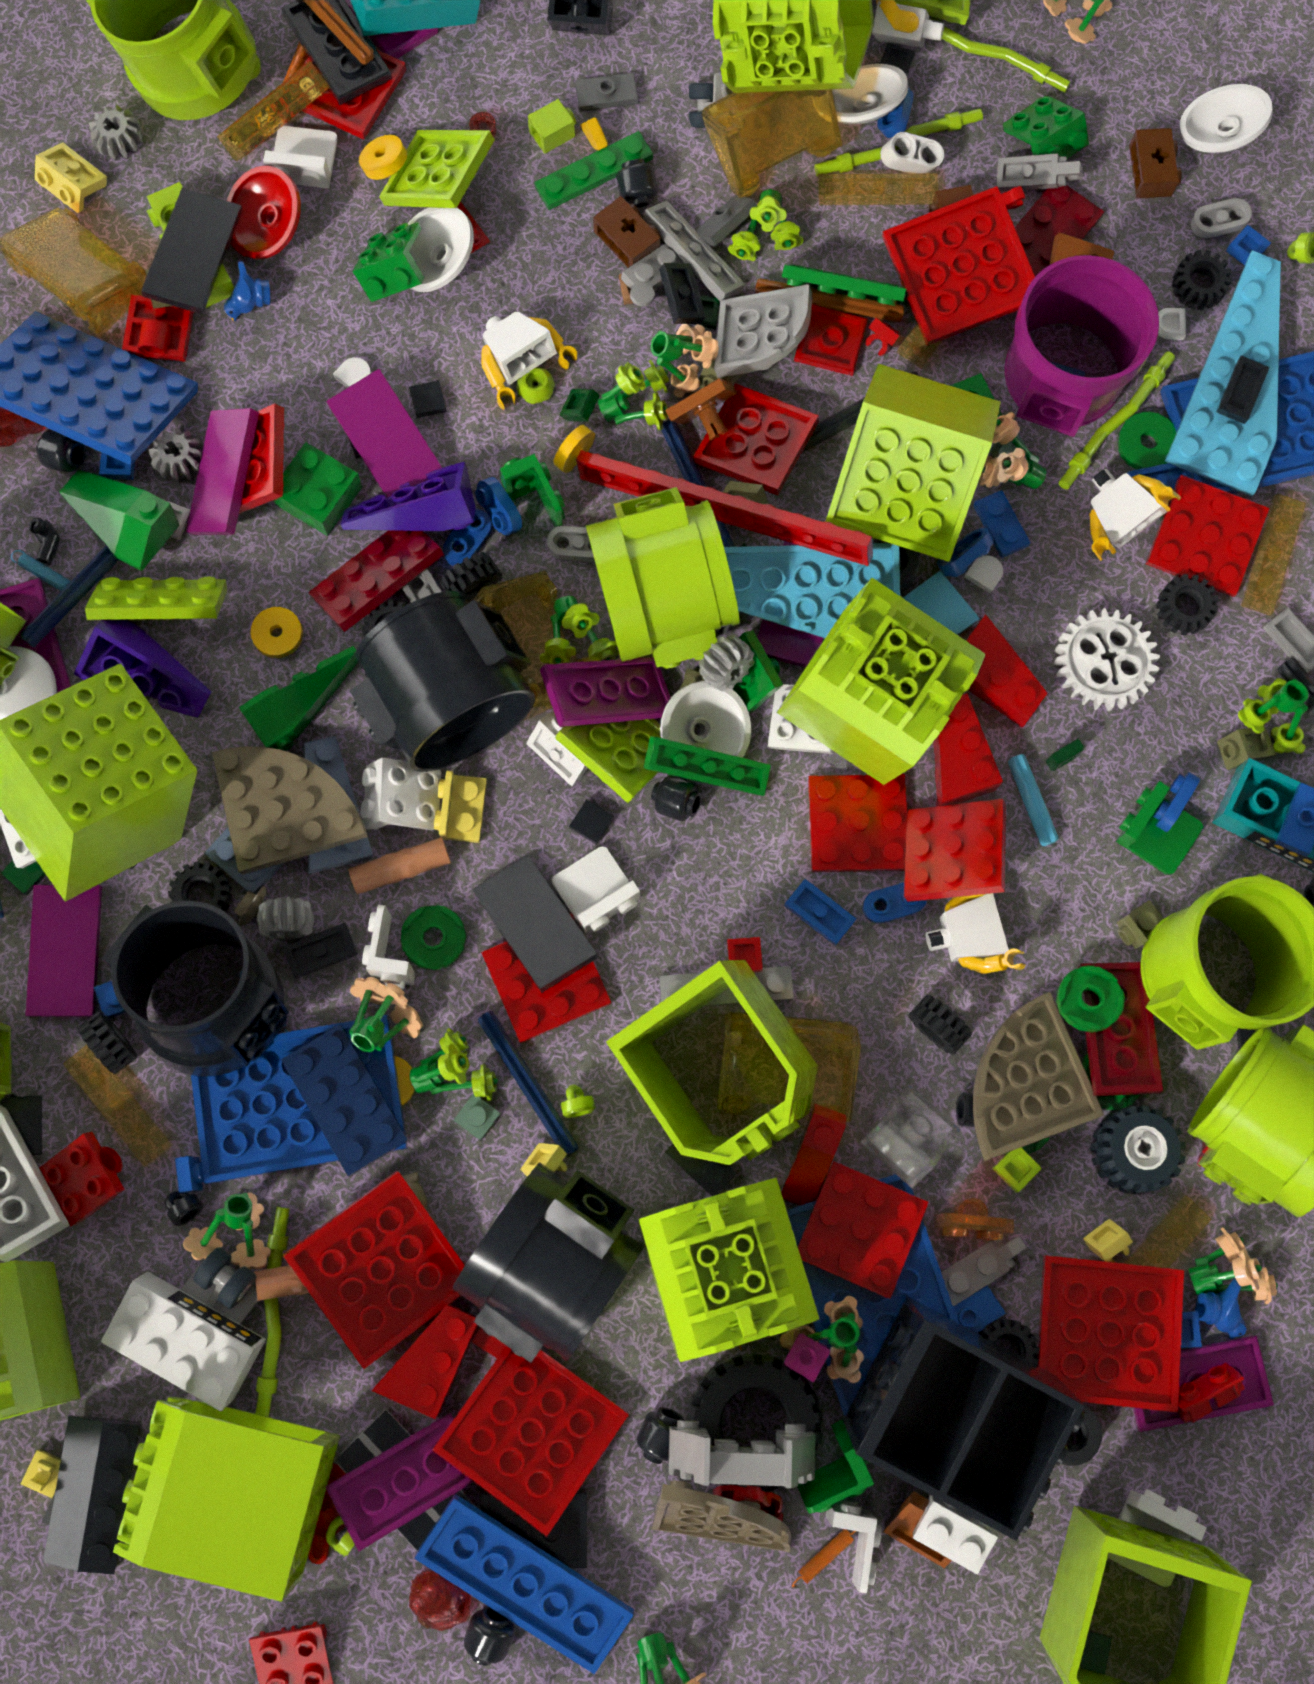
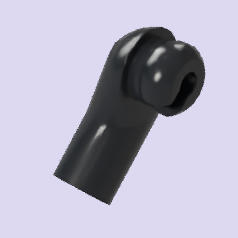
M36 517L29 524V530L35 534L41 544L36 560L51 565L60 542V537L52 523L46 519L43 520L40 517Z

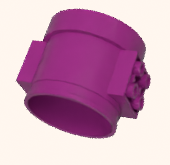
M1081 255L1068 257L1049 265L1032 280L1017 312L1015 336L1008 350L1004 365L1007 389L1019 407L1016 417L1075 437L1079 427L1097 421L1112 408L1124 386L1143 367L1156 343L1159 331V314L1155 299L1147 285L1136 273L1128 267L1108 258ZM1056 323L1072 324L1085 328L1097 335L1108 346L1115 359L1118 373L1106 377L1092 378L1065 372L1051 364L1041 355L1033 344L1029 332L1041 326Z

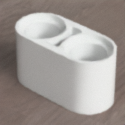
M907 132L897 133L882 147L880 152L882 162L887 167L917 176L929 174L944 159V150L939 142ZM895 145L901 149L902 155L896 152ZM922 153L929 158V163L923 159Z

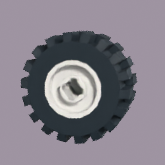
M1142 1105L1110 1114L1108 1118L1103 1119L1099 1123L1102 1128L1095 1130L1092 1136L1097 1139V1142L1092 1143L1090 1151L1096 1152L1097 1157L1091 1159L1093 1166L1099 1164L1101 1168L1097 1172L1100 1178L1108 1177L1107 1185L1112 1188L1120 1187L1119 1192H1133V1194L1159 1190L1161 1187L1171 1184L1173 1182L1171 1178L1179 1176L1182 1171L1177 1165L1185 1163L1186 1156L1180 1155L1181 1150L1186 1149L1185 1141H1179L1178 1136L1182 1135L1180 1128L1174 1129L1171 1126L1174 1120L1170 1116L1162 1118L1163 1111L1157 1108L1150 1110L1149 1106Z

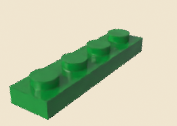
M637 131L535 181L534 187L547 209L551 210L616 178L618 171L622 169L621 165L627 161L643 159L647 163L653 160V153L641 133Z
M650 736L643 769L753 795L765 796L771 765Z

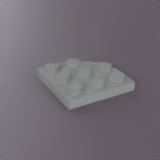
M810 285L720 300L717 332L719 351L714 365L717 377L721 378L758 370H767L791 353L804 338L810 324L812 307Z

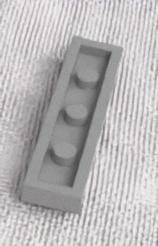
M667 200L646 209L642 218L648 225L652 224L657 228L661 239L684 263H691L693 273L719 301L729 299L742 292L745 283Z
M791 966L763 968L762 972H754L774 1002L794 999ZM702 973L659 976L661 1002ZM728 988L703 1007L740 1004L731 989Z

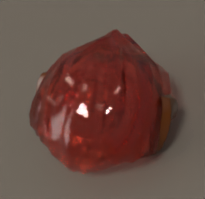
M431 1569L422 1571L421 1574H417L412 1580L409 1607L417 1615L418 1622L427 1629L432 1628L439 1631L451 1629L470 1618L471 1595Z

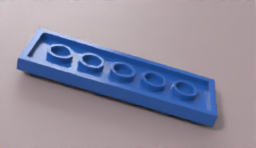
M454 1494L415 1554L414 1559L593 1674L596 1673L634 1615L632 1607L456 1494Z

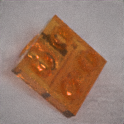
M969 1198L958 1202L953 1213L935 1214L934 1228L942 1229V1236L969 1237V1232H976V1239L997 1241L1003 1240L1004 1234L1014 1233V1219L988 1217V1209L985 1203L976 1198ZM970 1204L977 1209L978 1215L963 1214V1210L966 1205Z

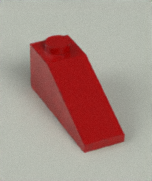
M814 1103L781 1191L783 1199L800 1206L816 1200L845 1130V1114Z

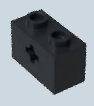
M549 0L547 21L552 30L611 35L613 3L612 0Z

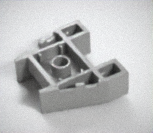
M677 1420V1427L670 1426L668 1473L671 1476H680L684 1480H691V1476H694V1483L709 1486V1484H738L794 1488L798 1486V1483L804 1484L807 1483V1480H815V1433L806 1431L805 1424H785V1430H776V1445L773 1444V1441L752 1440L751 1447H738L736 1440L715 1439L714 1446H710L711 1438L706 1428L699 1427V1421Z

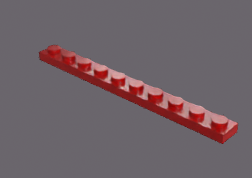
M581 450L576 458L579 475L582 480L637 497L677 487L685 506H694L708 500L717 521L865 566H869L873 558L872 536H868L861 531L841 528L831 522H821L800 513H791L778 509L770 504H761L747 500L740 495L734 496L720 492L713 487H704L690 483L683 478H673L663 475L656 470H646L625 461L620 462L609 459L598 453L593 454Z

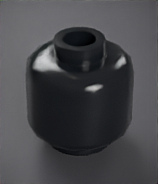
M634 159L621 165L622 169L616 175L620 196L628 204L633 203L637 208L650 205V199L654 198L658 193L653 166L645 163L643 159Z
M51 429L45 431L36 444L40 463L51 470L64 473L73 472L82 465L86 457L85 446L82 443Z
M669 775L662 782H657L654 785L651 799L655 801L657 813L683 822L690 816L694 817L697 814L701 805L702 794L698 792L696 783Z
M660 1407L658 1410L650 1411L646 1415L637 1435V1443L644 1451L643 1456L650 1462L661 1464L662 1461L669 1460L670 1426L677 1427V1420H684L678 1412Z
M489 1606L472 1615L464 1637V1647L472 1660L479 1665L487 1666L501 1662L508 1655L515 1634V1626L512 1621Z

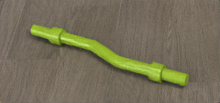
M935 17L929 18V20L941 21ZM944 26L942 39L966 53L1005 60L1033 75V80L1041 84L1046 82L1064 93L1070 86L1071 81L1052 72V67L1043 62L1038 64L1007 47L971 41Z
M980 108L960 114L956 111L945 114L944 118L911 126L904 132L918 136H925L944 130L952 132L960 130L963 125L982 121L983 113ZM895 145V150L898 151L900 148ZM882 147L852 155L847 152L837 155L836 159L814 164L816 176L839 171L841 174L852 171L855 166L882 160L880 154Z
M1166 351L1158 363L1149 368L1143 377L1144 382L1130 401L1100 426L1082 451L1077 452L1069 462L1068 470L1058 482L1061 488L1068 490L1079 474L1085 473L1091 464L1090 459L1106 437L1140 408L1154 388L1159 387L1166 377L1165 372L1175 360V355L1172 352Z
M276 1207L272 1234H268L267 1247L271 1250V1255L268 1257L266 1269L281 1267L283 1250H287L289 1236L286 1235L290 1208ZM278 1298L264 1300L268 1337L262 1374L257 1377L255 1391L259 1392L255 1414L269 1417L272 1394L276 1393L278 1378L275 1375L282 1338Z

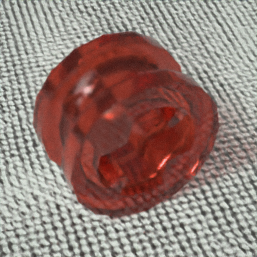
M478 112L470 118V130H480L479 124L486 123V130H490L492 136L495 137L497 131L496 121L490 113Z

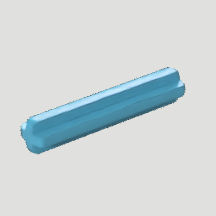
M1024 754L1010 758L1008 765L1039 842L1042 846L1051 845L1058 840V835L1027 758Z

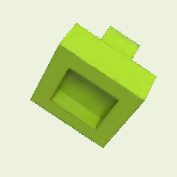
M1022 1148L1006 1153L992 1169L1018 1193L1042 1168Z

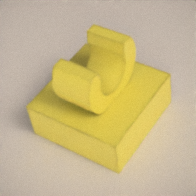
M538 1143L520 1170L528 1176L535 1166L541 1162L554 1172L556 1170L565 1172L567 1166L563 1159L567 1153L559 1145Z
M1111 1219L1105 1221L1083 1238L1092 1252L1105 1262L1114 1263L1115 1261L1112 1258L1119 1252L1125 1256L1129 1255L1128 1246L1133 1242L1128 1232Z
M40 1449L36 1450L21 1485L53 1498L61 1459Z

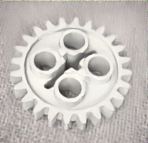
M1106 608L1102 609L1099 617L1091 610L1087 615V620L1079 615L1075 620L1076 625L1069 623L1065 629L1067 633H1062L1058 640L1062 644H1058L1054 652L1062 656L1057 657L1054 664L1063 666V668L1056 675L1057 677L1067 678L1062 686L1063 688L1071 686L1074 688L1071 694L1072 698L1079 694L1083 696L1082 705H1085L1089 700H1093L1094 710H1097L1102 703H1105L1107 711H1111L1116 702L1118 707L1123 709L1127 705V700L1131 704H1135L1139 699L1138 695L1143 697L1149 691L1146 686L1151 687L1155 682L1151 675H1155L1159 671V667L1152 663H1155L1160 658V655L1151 653V651L1157 646V643H1147L1146 639L1151 632L1141 633L1139 631L1142 626L1141 621L1135 625L1130 624L1131 614L1122 620L1120 619L1119 610H1116L1112 617L1108 616ZM1110 636L1118 637L1122 642V646L1113 644ZM1080 645H1088L1092 649L1093 654L1084 653ZM1121 665L1129 666L1133 671V675L1125 674L1121 669ZM1091 673L1100 675L1103 679V684L1094 682L1091 678ZM1112 678L1118 685L1113 684Z

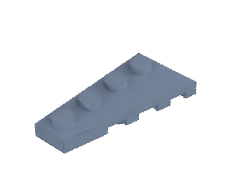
M336 736L305 742L303 745V758L319 766L334 778L347 793L359 812ZM368 838L308 855V874L372 858L373 854Z

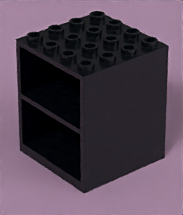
M906 1296L843 1422L856 1455L1017 1541L1020 1533H1026L1030 1528L1034 1518L1032 1510L1038 1498L1043 1499L1046 1496L1051 1484L1049 1476L1054 1466H1059L1063 1462L1068 1451L1066 1443L1072 1431L1077 1432L1081 1427L1085 1417V1412L1083 1411L1085 1405L1056 1375Z

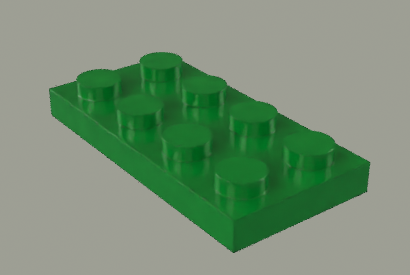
M790 263L784 264L782 273L783 278H788L787 285L797 287L806 285V282L818 284L817 290L821 292L835 294L836 288L848 290V297L865 300L866 294L878 296V303L896 306L897 300L904 301L906 288L900 285Z

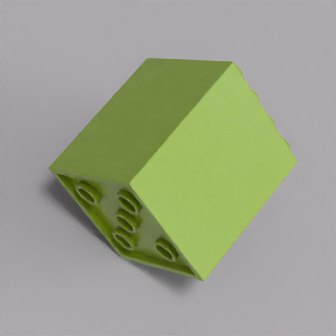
M121 663L0 720V809L65 902L181 840L197 769Z

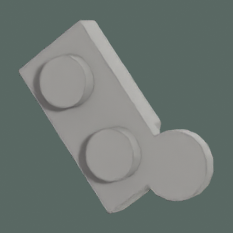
M666 243L622 272L621 280L631 288L630 299L638 306L650 305L655 296L654 291L663 285L659 271L663 263H684Z

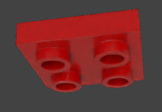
M131 294L122 350L141 358L186 362L194 312L175 306L153 309L151 299L145 298L142 295Z
M92 1131L83 1133L39 1167L70 1227L84 1221L125 1190L117 1176L123 1168L121 1157L113 1148L108 1146L101 1147Z

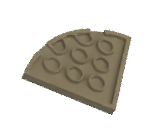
M244 746L212 752L238 872L242 875L368 837L357 807L344 789L322 768L309 760L290 752L266 747Z
M1050 992L1036 997L1010 1015L996 1030L981 1057L973 1091V1115L978 1144L984 1161L1104 1116L1097 1097L1093 1096L1090 1081Z
M670 1481V1485H662L654 1512L653 1530L790 1552L791 1530L781 1520L760 1510V1504L751 1501L737 1502L721 1496L692 1490V1485L684 1481Z

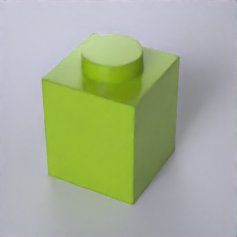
M559 99L528 115L529 132L544 154L575 137V116L570 108H565Z

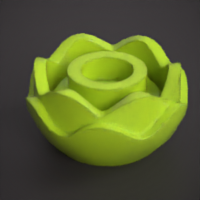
M536 367L517 380L516 390L518 395L522 396L526 402L536 404L551 398L555 382L552 375L546 369Z

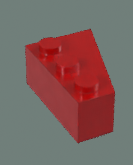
M985 614L966 640L986 654L978 675L968 691L1023 728L1047 695V691Z
M968 693L961 696L948 716V722L933 741L937 795L936 806L959 804L994 792L1003 783Z
M447 1305L371 1391L433 1419H437L479 1326L474 1322L477 1316L453 1305Z

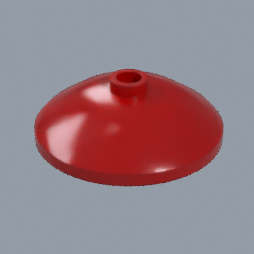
M267 165L250 169L235 182L226 201L241 205L242 213L230 244L237 252L251 259L262 260L278 254L293 238L300 220L301 200L295 182L284 171Z

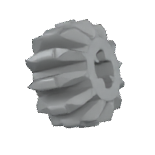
M117 104L113 110L105 106L103 114L94 112L95 121L89 122L90 139L103 156L109 154L115 161L118 153H121L127 159V150L130 149L137 152L138 147L136 144L142 143V127L139 120L134 117L129 109L123 111Z
M175 427L173 434L170 435L167 431L163 430L162 435L164 438H156L153 441L155 447L149 449V455L153 459L151 464L154 470L160 471L161 477L165 480L172 477L174 482L179 483L182 474L191 480L192 476L189 471L192 469L198 472L199 462L202 456L201 442L194 439L192 432L189 430L182 434L181 430ZM177 452L180 453V455H178V456H176V457H174V455H173V454H175V453H177Z
M732 634L726 638L722 636L717 643H711V648L703 653L705 657L699 662V673L709 685H712L721 692L727 688L732 689L736 683L742 682V678L745 675L749 674L748 669L754 664V653L740 638Z
M277 897V899L266 900L259 905V912L257 913L260 935L283 941L285 939L304 938L311 934L314 925L311 903L303 901L301 898L293 899L290 897Z

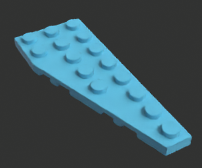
M1253 250L1245 263L1165 459L1167 463L1250 497L1255 494L1277 440L1281 261ZM1240 356L1270 367L1249 419L1245 424L1216 413Z
M873 543V558L869 566L799 545L724 547L739 612L822 638L827 636L845 607L871 578H874L900 596L899 546L891 543Z

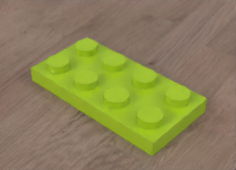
M211 576L201 577L198 580H184L182 577H170L166 580H152L149 577H140L135 580H120L116 577L99 580L85 607L87 620L217 619L227 594L226 579H216Z

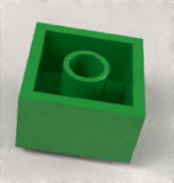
M305 442L283 472V497L275 499L274 502L276 506L328 536L343 516L344 510L348 509L362 489V484L357 472Z

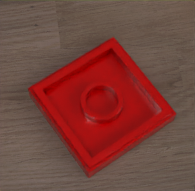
M812 304L810 324L804 338L797 346L794 361L853 376L868 318Z

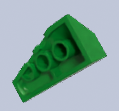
M79 469L59 491L64 500L81 519H84L95 535L108 546L111 553L117 559L140 571L147 566L180 526L171 503L146 490Z
M354 646L321 661L317 665L315 672L310 674L301 671L292 676L293 681L289 685L279 689L275 684L238 707L266 748L288 751L293 747V741L301 735L358 664L355 657L357 650Z

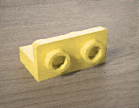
M63 142L36 155L35 180L77 213L84 209V197L106 187L107 176Z
M446 770L445 779H440L438 785V798L443 799L441 811L436 810L434 818V830H439V835L443 840L480 843L487 778L454 775L453 771Z

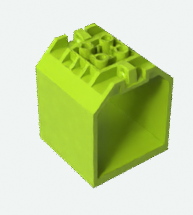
M713 0L712 25L715 39H720L723 63L720 70L722 81L734 93L854 88L874 27L872 0Z
M878 363L862 403L825 522H831L838 527L848 530L861 531L868 536H872V538L950 562L993 442L1001 402Z
M871 578L845 607L776 713L885 785L914 767L948 722V716L978 675L986 654L874 578Z
M746 960L718 961L606 1041L681 1155L731 1165L745 1156L751 1161L772 1147V1139L775 1142L780 1141L800 1128L797 1121L810 1113L818 1065ZM728 988L731 989L789 1074L785 1101L731 1138L711 1133L652 1045L653 1041Z
M777 1178L673 1207L638 1220L664 1316L679 1362L725 1351L735 1346L767 1336L777 1335L820 1319Z
M14 1260L0 1263V1421L81 1399L54 1262Z
M172 1396L168 1397L167 1401L158 1400L150 1422V1434H147L145 1443L140 1442L134 1456L133 1464L138 1466L134 1481H128L123 1494L122 1502L127 1503L117 1539L125 1543L119 1542L115 1544L113 1553L144 1568L282 1602L302 1580L326 1492L325 1486L328 1484L341 1435L231 1407H225L222 1411H219L204 1401Z
M1074 1505L1039 1637L1063 1683L1132 1684L1079 1667L1108 1553H1113L1194 1579L1171 1675L1157 1684H1227L1252 1580L1208 1546Z

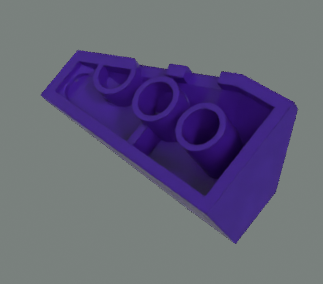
M465 461L427 473L426 477L428 480L415 486H410L409 482L399 486L400 489L396 490L388 498L384 495H377L345 509L341 521L342 529L445 531L452 528L454 530L466 528L470 523L474 522L476 507Z
M127 619L101 620L94 627L73 673L79 678L86 680L121 663L144 696L157 699L161 708L196 718L201 714L212 693L143 629Z

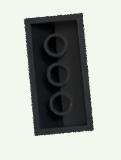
M79 1415L68 1416L43 1563L76 1572L115 1574L118 1555L113 1553L115 1544L120 1542L117 1539V1535L127 1504L123 1503L122 1499L126 1485L131 1480L140 1422Z

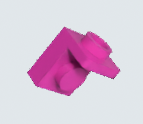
M801 1333L795 1340L784 1364L814 1382L831 1348Z

